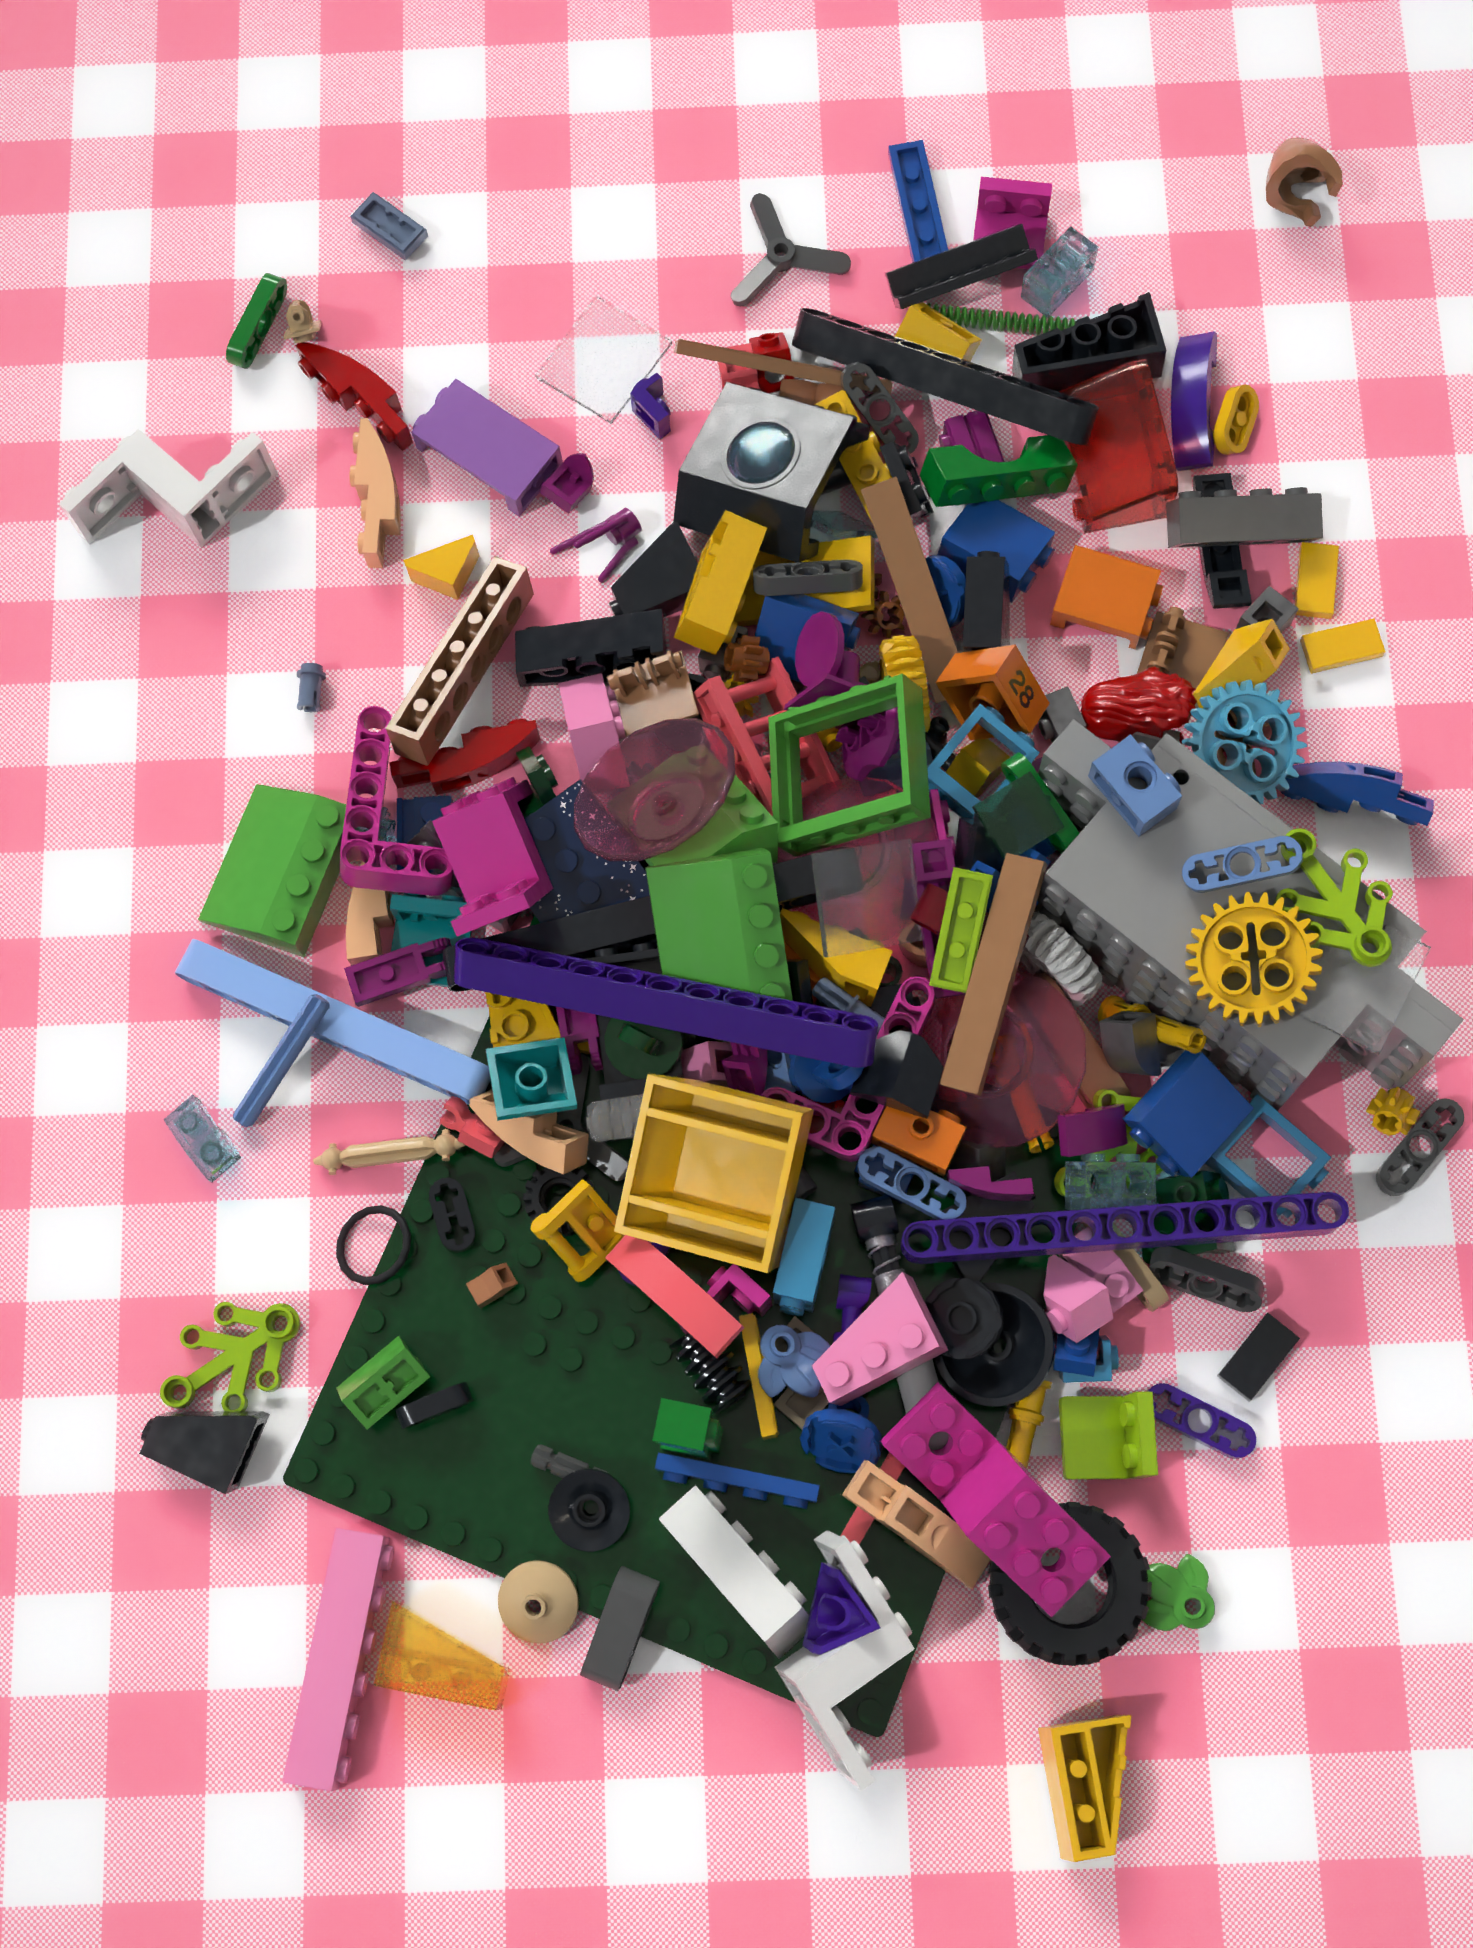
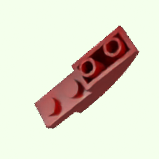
M307 342L295 345L301 359L297 362L298 366L310 380L315 377L322 384L319 387L332 404L338 402L346 412L355 406L364 418L371 417L378 424L376 429L388 444L394 442L402 451L413 443L408 425L397 415L402 410L397 393L382 378L356 360L335 350Z
M515 719L509 721L505 726L495 728L490 726L475 727L470 732L461 734L463 748L443 747L438 749L428 766L401 756L397 761L389 762L392 779L397 789L431 782L436 795L457 791L477 784L519 760L516 752L528 746L532 749L541 740L536 720Z

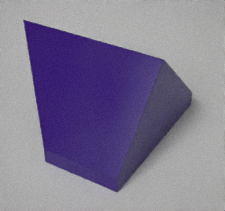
M821 1562L802 1645L810 1652L819 1655L881 1628L842 1572L831 1564Z

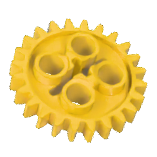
M1250 892L1245 893L1243 904H1238L1231 895L1229 896L1228 909L1224 910L1217 903L1213 904L1216 917L1212 919L1202 914L1200 921L1205 929L1192 928L1191 936L1199 941V943L1186 944V952L1196 956V958L1185 961L1186 969L1198 972L1188 978L1189 984L1203 985L1196 994L1197 999L1202 1000L1211 997L1208 1011L1213 1012L1220 1006L1223 1007L1224 1021L1229 1020L1233 1013L1239 1014L1240 1026L1245 1025L1248 1016H1254L1257 1026L1261 1027L1263 1015L1269 1014L1273 1022L1277 1024L1279 1023V1010L1283 1009L1287 1014L1293 1016L1295 1015L1292 1003L1294 1000L1304 1005L1308 1003V998L1302 991L1303 989L1316 991L1317 983L1309 975H1320L1322 967L1311 961L1321 958L1323 950L1310 948V946L1319 940V934L1305 933L1311 925L1310 918L1297 922L1296 918L1299 913V907L1295 906L1288 912L1284 911L1283 897H1280L1273 906L1268 904V894L1266 892L1262 894L1259 903L1253 902ZM1248 924L1255 926L1257 956L1261 958L1259 960L1261 988L1259 995H1254L1252 992L1250 962L1246 960L1249 956ZM1277 929L1284 934L1285 939L1279 945L1269 946L1262 941L1261 936L1266 930ZM1229 932L1236 933L1242 938L1243 942L1236 949H1225L1219 943L1221 936ZM1281 969L1288 975L1289 980L1283 986L1274 987L1266 982L1265 975L1270 970ZM1233 972L1239 973L1246 979V984L1239 990H1229L1222 983L1224 977Z

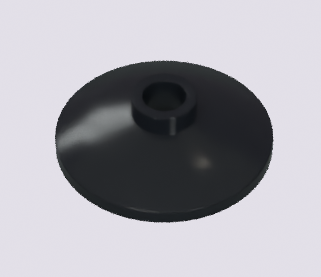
M580 1469L566 1475L556 1485L550 1496L548 1515L552 1529L562 1542L576 1550L594 1552L613 1545L622 1536L630 1518V1503L625 1489L612 1475L598 1469ZM588 1500L595 1501L598 1505V1512L594 1514L588 1513L584 1508V1503Z

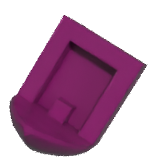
M576 453L568 456L542 484L540 494L568 514L591 491L594 482L593 468L585 453Z

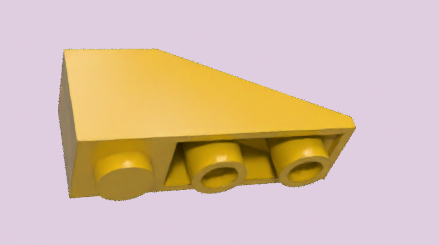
M1273 618L1234 629L1193 693L1199 708H1203L1199 699L1207 695L1213 697V688L1222 686L1225 689L1226 683L1236 681L1240 686V683L1246 680H1251L1254 688L1256 684L1263 683L1277 671L1290 648Z
M782 908L780 918L784 941L801 959H808V966L820 979L823 977L828 978L853 997L858 994L860 996L859 1000L866 1004V1006L871 1007L893 951L884 948L877 941L864 940L848 934L841 927L835 925L828 926L812 920L802 912L789 911Z

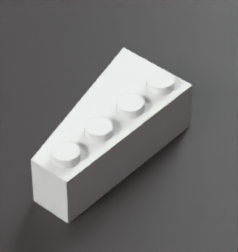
M695 1485L667 1510L659 1520L777 1658L780 1659L805 1636L809 1615L801 1605L807 1599L791 1581L784 1586L774 1574L780 1570L779 1567L764 1550L757 1555L749 1547L748 1543L753 1538L737 1520L732 1525L727 1522L721 1515L726 1510V1507L710 1490L704 1495Z

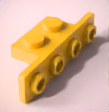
M844 390L814 404L831 411L854 415L857 417V422L862 423ZM873 431L869 432L868 440L847 447L839 458L871 522L872 520L861 489L892 478L887 464H883L878 454L881 452L879 448L881 445Z

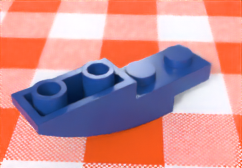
M1328 761L1293 765L1292 767L1299 776L1292 779L1285 778L1290 788L1280 791L1284 796L1291 799L1301 800L1303 797L1317 802L1316 805L1319 808L1331 813H1337L1338 811L1348 813L1353 800H1355L1366 810L1372 812L1383 810L1395 814L1399 821L1408 825L1420 823L1428 826L1434 812V800L1401 789L1403 773L1362 763Z

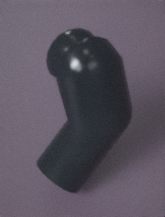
M941 716L933 717L928 732H925V739L931 749L932 760L935 759L947 744V732L950 729V725ZM952 753L941 766L944 771L948 770L956 755Z

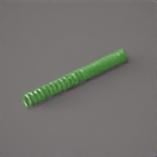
M936 303L933 309L939 312V306ZM944 304L940 309V313L947 318L950 317V320L956 322L957 318V324L962 326L964 319L965 328L969 327L971 321L973 329L976 328L978 322L979 329L981 330L986 322L987 331L991 328L992 320L994 331L998 329L1000 322L1001 332L1005 330L1007 323V331L1009 333L1012 331L1014 324L1015 333L1019 332L1021 326L1023 335L1027 331L1028 323L1030 335L1033 334L1036 324L1037 336L1040 335L1042 326L1043 333L1049 331V327L1050 331L1056 328L1062 331L1064 326L1067 329L1075 325L1074 318L1070 319L1068 325L1066 317L1063 318L1061 323L1059 316L1056 317L1054 322L1052 315L1048 318V321L1046 316L1043 315L1039 323L1038 314L1034 316L1032 322V315L1030 313L1025 320L1024 313L1022 312L1018 319L1016 311L1013 313L1012 318L1010 312L1007 311L1003 320L1002 310L998 312L996 319L995 310L991 311L989 318L988 309L984 310L983 317L980 308L977 309L975 315L973 307L968 314L965 306L962 309L961 317L959 306L955 308L954 316L952 305L948 307L947 314Z

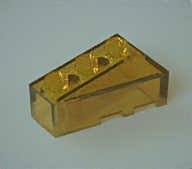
M392 1601L373 1686L497 1711L502 1710L511 1667L449 1632L404 1603Z

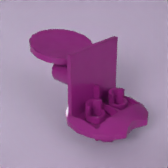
M823 611L812 615L805 623L799 635L795 651L797 675L802 684L807 688L785 704L784 710L789 711V707H801L816 702L818 698L823 696H835L847 692L850 688L857 685H867L859 682V655L851 651H844V632L838 618L833 614ZM898 707L835 726L836 729H839L835 741L843 743L842 763L849 778L862 782L873 769L884 767L887 760L892 755L897 754L900 749Z

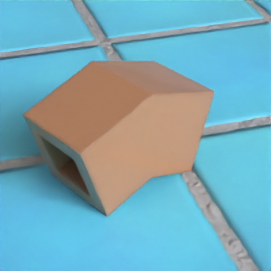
M507 1263L492 1266L480 1276L466 1283L480 1308L502 1297L518 1284Z

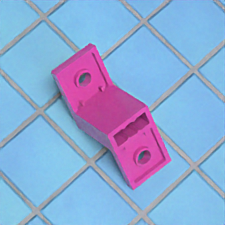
M511 777L494 784L482 792L479 790L450 803V805L441 808L443 816L432 821L467 902L466 905L459 908L461 914L451 921L456 936L528 909L553 889L517 803L533 793L528 779L516 783L515 778Z
M939 1382L880 1440L882 1445L942 1502L965 1535L1051 1617L1111 1557L1089 1533L1050 1497L1023 1464ZM941 1431L948 1433V1442L942 1449L933 1450L929 1448L930 1438L935 1433ZM1050 1548L1060 1549V1557L1056 1563L1050 1566L1041 1564V1558L1045 1551Z

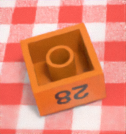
M1016 644L955 653L935 682L961 725L976 707L981 704L985 708L989 706L997 710L1004 717V723L1014 732L1021 731L1029 734L1050 704ZM978 723L967 734L970 740L995 738Z

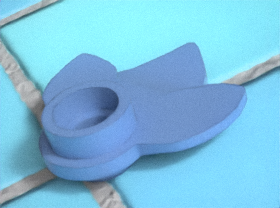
M775 1325L767 1329L760 1340V1350L764 1358L758 1369V1379L762 1389L770 1398L778 1395L785 1386L799 1395L811 1398L816 1397L821 1384L812 1365L830 1347L829 1343L814 1332L796 1333L786 1325ZM777 1338H783L787 1342L786 1352H780L776 1349L775 1341Z

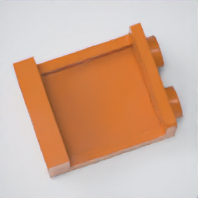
M1075 545L1053 609L1050 625L1064 629L1066 621L1126 638L1130 640L1128 648L1136 650L1139 638L1147 640L1154 619L1147 617L1150 605L1158 606L1164 585L1157 584L1161 570Z

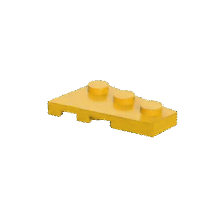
M485 992L486 1003L489 1006L490 1038L493 1048L561 1038L559 1026L549 1005Z

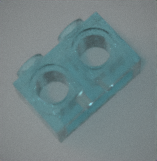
M1070 226L1024 274L1021 298L1049 318L1094 271L1099 247Z
M1098 1153L1081 1155V1161H1065V1209L1067 1210L1156 1204V1162H1140V1154H1116V1162H1105V1154ZM1092 1175H1094L1095 1177V1186L1093 1189L1091 1187ZM1129 1175L1130 1186L1127 1189L1126 1178Z

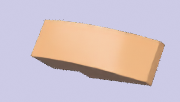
M352 888L346 924L347 960L351 965L383 955L379 928L394 926L393 914L390 910V891Z
M492 1090L470 1098L469 1106L497 1136L519 1153L541 1166L564 1175L587 1163L589 1134L556 1124L557 1112L497 1121Z

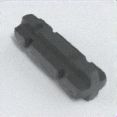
M542 1444L537 1445L531 1457V1464L534 1467L544 1471L550 1469L551 1474L560 1478H564L566 1475L580 1469H591L588 1463L561 1452L555 1454L553 1449ZM594 1466V1468H593V1469H598V1470L604 1471V1470H602V1469H600V1468H597V1467H595V1466Z

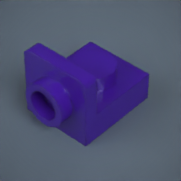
M655 373L650 378H643L636 383L632 392H630L632 412L660 440L671 432V412L666 403L660 398L664 393L663 379L658 373Z

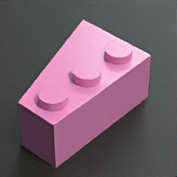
M602 673L558 683L580 779H582L593 796L630 788L619 740L626 738L614 690H611L610 685L605 686Z
M902 1272L817 1359L812 1367L829 1403L842 1406L948 1351V1348L913 1277Z

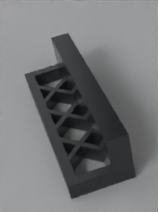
M1017 224L887 271L884 274L895 308L904 309L1038 260L1036 250L1029 248L1023 224Z

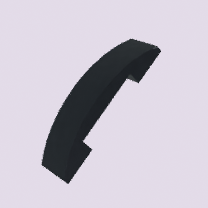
M1231 473L1197 475L1193 477V491H1201V497H1214V492L1219 490H1233ZM1239 545L1199 547L1204 581L1212 608L1251 606L1252 601L1247 570L1242 568Z

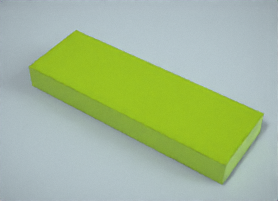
M953 867L929 986L966 993L977 956L993 875Z

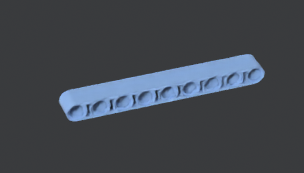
M197 939L191 940L174 972L178 977L195 986L287 1026L291 1025L308 997L318 994L329 1002L330 1007L311 1035L312 1037L449 1097H458L468 1105L470 1104V1098L485 1093L491 1081L488 1066L475 1059Z

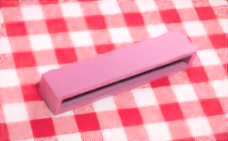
M335 1528L282 1783L332 1792L339 1789L340 1782L346 1783L351 1767V1757H346L349 1739L355 1740L360 1723V1715L355 1714L358 1697H364L368 1684L369 1673L363 1671L366 1655L373 1654L377 1639V1630L372 1629L375 1612L381 1613L385 1600L386 1589L381 1587L383 1572L390 1570L394 1556V1547L389 1546L390 1537Z

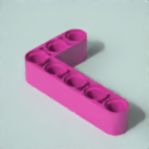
M369 706L360 712L357 720L340 849V876L343 882L355 888L440 896L451 888L453 880V870L443 848L379 841L391 742L385 728L392 717L383 707ZM376 728V729H379V730H381V731H379V732H372V731H369V729ZM366 761H374V762H377V764L368 765V764H365L364 762H366ZM368 793L373 795V797L363 798L359 795ZM366 827L370 830L366 832L356 831L355 828ZM360 860L366 864L354 866L350 862ZM397 864L404 867L402 870L389 868V866ZM439 869L444 873L434 875L429 873L428 870Z
M915 976L908 978L902 983L877 1038L888 1035L891 1029L898 1025L906 1026L912 1033L919 1036L922 1035L935 1005L934 987L929 986L930 981L924 977ZM913 990H921L926 993L928 1000L921 1006H913L907 1002L906 996ZM771 1087L761 1095L814 1109L813 1115L820 1116L825 1121V1124L818 1133H809L807 1144L848 1162L858 1161L860 1155L869 1148L874 1130L886 1108L885 1105L878 1104L874 1112L863 1114L856 1109V1103L860 1098L849 1095L840 1114L781 1087ZM846 1132H854L861 1137V1143L854 1150H845L839 1145L840 1137Z

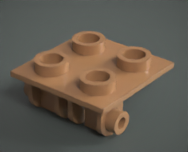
M1170 607L1169 611L1165 613L1157 611L1137 673L1147 668L1157 667L1163 673L1169 675L1178 674L1179 677H1183L1191 682L1192 687L1197 689L1225 645L1229 632L1186 620L1183 616L1184 610L1179 607Z
M669 650L667 654L653 658L652 661L650 658H646V663L643 664L637 661L634 663L635 667L630 666L622 670L614 669L613 674L607 676L611 690L615 691L627 740L699 715L682 650L675 653Z

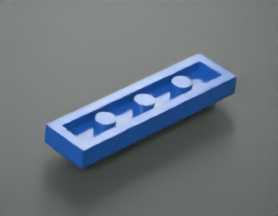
M923 140L889 145L888 157L912 262L948 250Z
M659 1452L655 1465L657 1471L664 1472L662 1480L687 1484L688 1477L704 1480L702 1488L724 1493L727 1492L728 1485L744 1488V1497L767 1501L768 1494L783 1496V1505L807 1509L808 1502L817 1503L820 1485Z

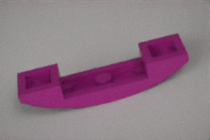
M951 839L912 843V863L917 902L927 883L949 891L953 867H955ZM920 926L928 973L931 978L939 936ZM934 987L935 999L966 994Z

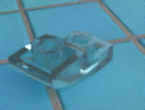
M193 1094L163 1119L180 1146L211 1183L242 1158L227 1133L216 1125L203 1102Z

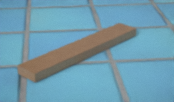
M678 339L675 341L673 353L841 386L840 378L842 371L689 340ZM850 374L853 379L849 384L850 388L857 386L864 391L874 393L879 391L876 385L872 391L867 388L863 381L866 377L865 375ZM878 378L891 395L893 383L890 380Z
M897 476L863 488L861 492L909 629L920 645L926 677L935 703L938 704L946 701L935 682L958 651Z
M1006 853L940 1081V1085L977 1096L982 1095L1048 865L1044 861Z

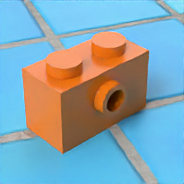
M886 1106L874 1130L871 1143L944 1177L964 1136L966 1126L960 1124L961 1119L946 1110L940 1109L938 1113L930 1110L928 1119Z

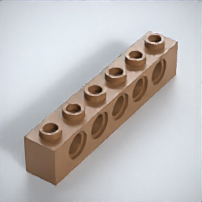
M496 556L493 557L385 728L395 754L427 766L430 764L534 595L527 567Z

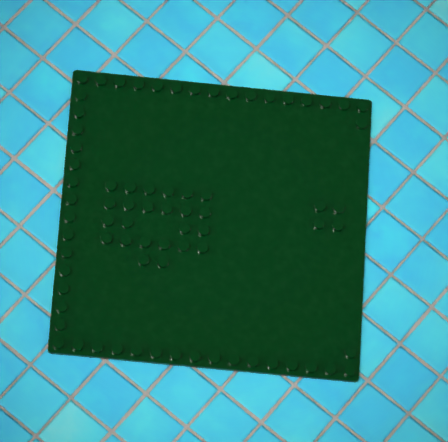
M535 915L530 926L540 923ZM633 949L619 952L618 954L633 952ZM549 1005L559 1026L556 1006ZM490 1015L471 1055L472 1059L487 1066L486 1049L493 1048L490 1038ZM699 1036L697 1045L706 1041L716 1042V1040ZM584 1054L589 1060V1071L581 1123L629 1161L643 1097L609 1102L601 1101L599 1085L605 1084L603 1069L595 1071L590 1055ZM491 1081L485 1092L492 1090ZM939 1081L930 1110L938 1113L942 1109L955 1114L961 1119L960 1124L966 1126V1129L977 1125L1006 1136V1175L1015 1171L1019 1179L1024 1177L1032 1178L1036 1199L1032 1200L1035 1206L1031 1213L1083 1210L1097 1171L1089 1177L1090 1187L1088 1192L1079 1199H1070L1060 1195L1054 1185L1055 1176L1061 1168L1065 1166L1075 1167L1091 1154L1072 1157L1061 1156L1057 1115H1064V1113L1037 1103L1050 1136L1054 1140V1145L1045 1150L1040 1136H1036L1042 1152L1031 1153L1007 1091L985 1083L981 1096L967 1093V1099L949 1100L942 1097L943 1086L940 1085ZM798 1091L794 1092V1093H796V1094L802 1096V1094L799 1093ZM850 1093L842 1098L844 1103H846ZM860 1098L856 1103V1109L863 1114H870L878 1107V1103ZM467 1104V1106H468L470 1112H471L472 1114H475V1112H474V1111L471 1109V1107ZM441 1124L434 1139L436 1140L442 1134L443 1129L448 1128ZM565 1124V1125H563V1126H566V1127H569V1128H572V1129H573V1125H572V1124ZM448 1129L455 1138L459 1137L460 1132ZM846 1132L839 1139L840 1147L845 1150H854L861 1143V1137L854 1132ZM811 1145L805 1148L802 1165L817 1185V1189L804 1200L835 1207V1221L813 1313L804 1311L803 1316L790 1315L781 1312V1306L774 1303L773 1290L779 1267L769 1273H764L738 1266L771 1296L773 1306L763 1317L756 1311L753 1312L758 1321L760 1337L772 1326H787L795 1316L814 1333L825 1339L831 1346L833 1334L841 1332L842 1310L836 1309L840 1274L872 1278L870 1297L862 1313L878 1298L879 1292L877 1291L876 1280H874L876 1276L873 1274L875 1269L874 1261L868 1257L871 1251L866 1250V1244L860 1243L850 1204L881 1197L882 1195L858 1186L860 1176L854 1172L858 1161L848 1162L841 1160ZM468 1146L456 1150L450 1156L449 1161H442V1156L437 1153L431 1158L425 1159L401 1212L411 1232V1249L406 1262L393 1277L380 1284L368 1285L286 1468L283 1482L287 1486L502 1578H505L516 1566L528 1561L540 1560L553 1563L562 1568L573 1580L579 1597L578 1610L598 1619L602 1615L613 1582L621 1566L660 1581V1586L643 1629L642 1638L796 1703L775 1666L804 1647L802 1646L804 1637L778 1659L661 1523L659 1518L695 1485L704 1495L710 1490L702 1488L704 1480L688 1477L687 1484L662 1480L664 1472L655 1469L658 1452L820 1485L817 1503L808 1502L807 1509L783 1505L784 1497L768 1494L767 1501L744 1497V1488L729 1485L726 1493L711 1490L726 1507V1510L721 1515L727 1522L732 1525L737 1520L753 1538L748 1543L749 1547L757 1555L764 1550L779 1567L780 1570L774 1574L784 1586L791 1581L807 1599L801 1606L808 1615L812 1606L821 1562L827 1563L813 1539L826 1530L838 1536L842 1534L857 1508L855 1504L843 1497L842 1494L856 1473L836 1472L824 1468L815 1462L816 1456L810 1451L807 1455L802 1449L800 1441L802 1430L776 1407H774L779 1435H777V1438L763 1440L752 1383L744 1392L746 1395L742 1399L715 1415L724 1430L719 1453L712 1452L710 1461L662 1451L660 1449L661 1445L652 1441L661 1398L712 1409L717 1404V1402L708 1404L702 1402V1397L708 1391V1388L694 1389L693 1384L700 1376L699 1374L686 1376L684 1373L691 1360L681 1363L676 1360V1356L682 1347L669 1348L672 1343L686 1335L679 1324L637 1286L626 1283L619 1271L607 1260L585 1281H575L569 1274L566 1263L545 1240H540L530 1229L532 1220L524 1208L526 1206L523 1201V1193H526L527 1190L525 1188L527 1180L531 1181L533 1178L532 1173L536 1169L538 1172L544 1169L540 1164L527 1158L513 1165L501 1167L497 1165L494 1158L491 1159ZM587 1160V1163L578 1167V1169H583L587 1173L596 1193L617 1216L625 1179L615 1181ZM947 1170V1172H946V1174H945L944 1177H942V1176H940V1175H938V1174H936V1173H934V1172H932V1171H929V1172H931V1173H933V1174H935V1175L939 1176L940 1178H942V1179H944V1180L947 1181L948 1170ZM914 1174L907 1190V1195L914 1196L923 1190V1181L919 1176ZM1071 1174L1064 1179V1186L1070 1188L1074 1183V1177ZM449 1177L457 1180L462 1185L470 1209L476 1238L471 1248L462 1253H454L447 1250L443 1246L438 1234L429 1201V1191L434 1182L441 1178ZM930 1183L928 1195L922 1203L929 1205L930 1198H933L941 1203L940 1211L954 1204V1195L948 1194L946 1198H941L934 1194V1190L938 1186ZM567 1185L552 1187L545 1198L546 1207L551 1210L572 1188ZM445 1186L441 1188L442 1195L436 1197V1201H443L447 1212L450 1213L455 1211L453 1198L458 1196V1191L451 1192L449 1187ZM892 1200L899 1233L895 1235L898 1244L894 1247L897 1256H901L898 1259L900 1269H904L906 1274L913 1277L925 1302L927 1296L937 1285L948 1279L960 1277L951 1262L916 1264L904 1257L901 1250V1240L906 1227L914 1222L929 1221L931 1217L903 1202L901 1204ZM457 1218L450 1219L452 1232L446 1235L447 1240L454 1239L457 1245L464 1243L463 1236L469 1234V1230L461 1229ZM398 1223L394 1227L373 1276H378L389 1270L399 1258L403 1248V1234ZM1074 1223L1072 1225L1073 1234L1076 1229L1077 1223ZM1036 1225L1031 1228V1235L1035 1241L1048 1243L1052 1240V1234L1048 1227ZM575 1231L571 1233L572 1236L565 1237L563 1235L580 1256H584L590 1250ZM914 1234L908 1240L909 1246L916 1252H924L931 1247L929 1238L924 1234ZM671 1248L667 1255L670 1261L706 1293L710 1288L707 1282L713 1274L722 1266L728 1270L732 1265L731 1263ZM1052 1255L998 1258L981 1282L1002 1283L1019 1288L1033 1297L1045 1310L1044 1287L1048 1258ZM507 1263L518 1284L502 1297L480 1308L466 1283L480 1276L492 1266ZM729 1294L720 1305L740 1323L739 1316L746 1315L747 1313L732 1300L733 1297ZM741 1331L722 1352L723 1354L732 1351L734 1354L727 1364L729 1368L742 1366L743 1369L736 1377L737 1382L747 1379L751 1381ZM397 1336H400L411 1353L421 1361L430 1378L367 1430L341 1401L336 1387ZM999 1338L993 1346L995 1352L1001 1353L1004 1351L1005 1341ZM933 1358L938 1382L996 1438L1008 1405L996 1407L983 1406L962 1398L944 1381ZM897 1378L861 1395L869 1404L868 1420L881 1432L882 1438L906 1415ZM467 1382L474 1400L473 1402L410 1428H401L395 1411L397 1408L453 1385ZM787 1386L778 1395L772 1397L773 1405L788 1388ZM845 1409V1410H848V1411H851V1412H854V1413L859 1414L857 1411H855V1410H853V1409ZM542 1444L553 1449L555 1454L561 1452L588 1463L591 1469L595 1466L607 1471L608 1474L621 1483L629 1498L630 1518L624 1533L613 1545L603 1550L586 1552L571 1548L558 1538L550 1524L548 1505L554 1488L563 1478L551 1474L550 1469L544 1471L531 1464V1457L537 1445ZM882 1446L877 1464H875L879 1469L889 1454V1451L884 1446ZM905 1467L897 1481L902 1485L910 1487L954 1520L942 1502ZM588 1500L584 1503V1508L588 1513L594 1514L598 1512V1505L595 1501ZM874 1519L859 1544L868 1558V1562L864 1566L871 1578L877 1576L888 1590L890 1598L886 1602L893 1614L899 1612L908 1623L912 1631L908 1638L915 1649L833 1708L837 1706L841 1710L851 1727L871 1736L880 1737L884 1734L945 1571L905 1543L904 1539Z

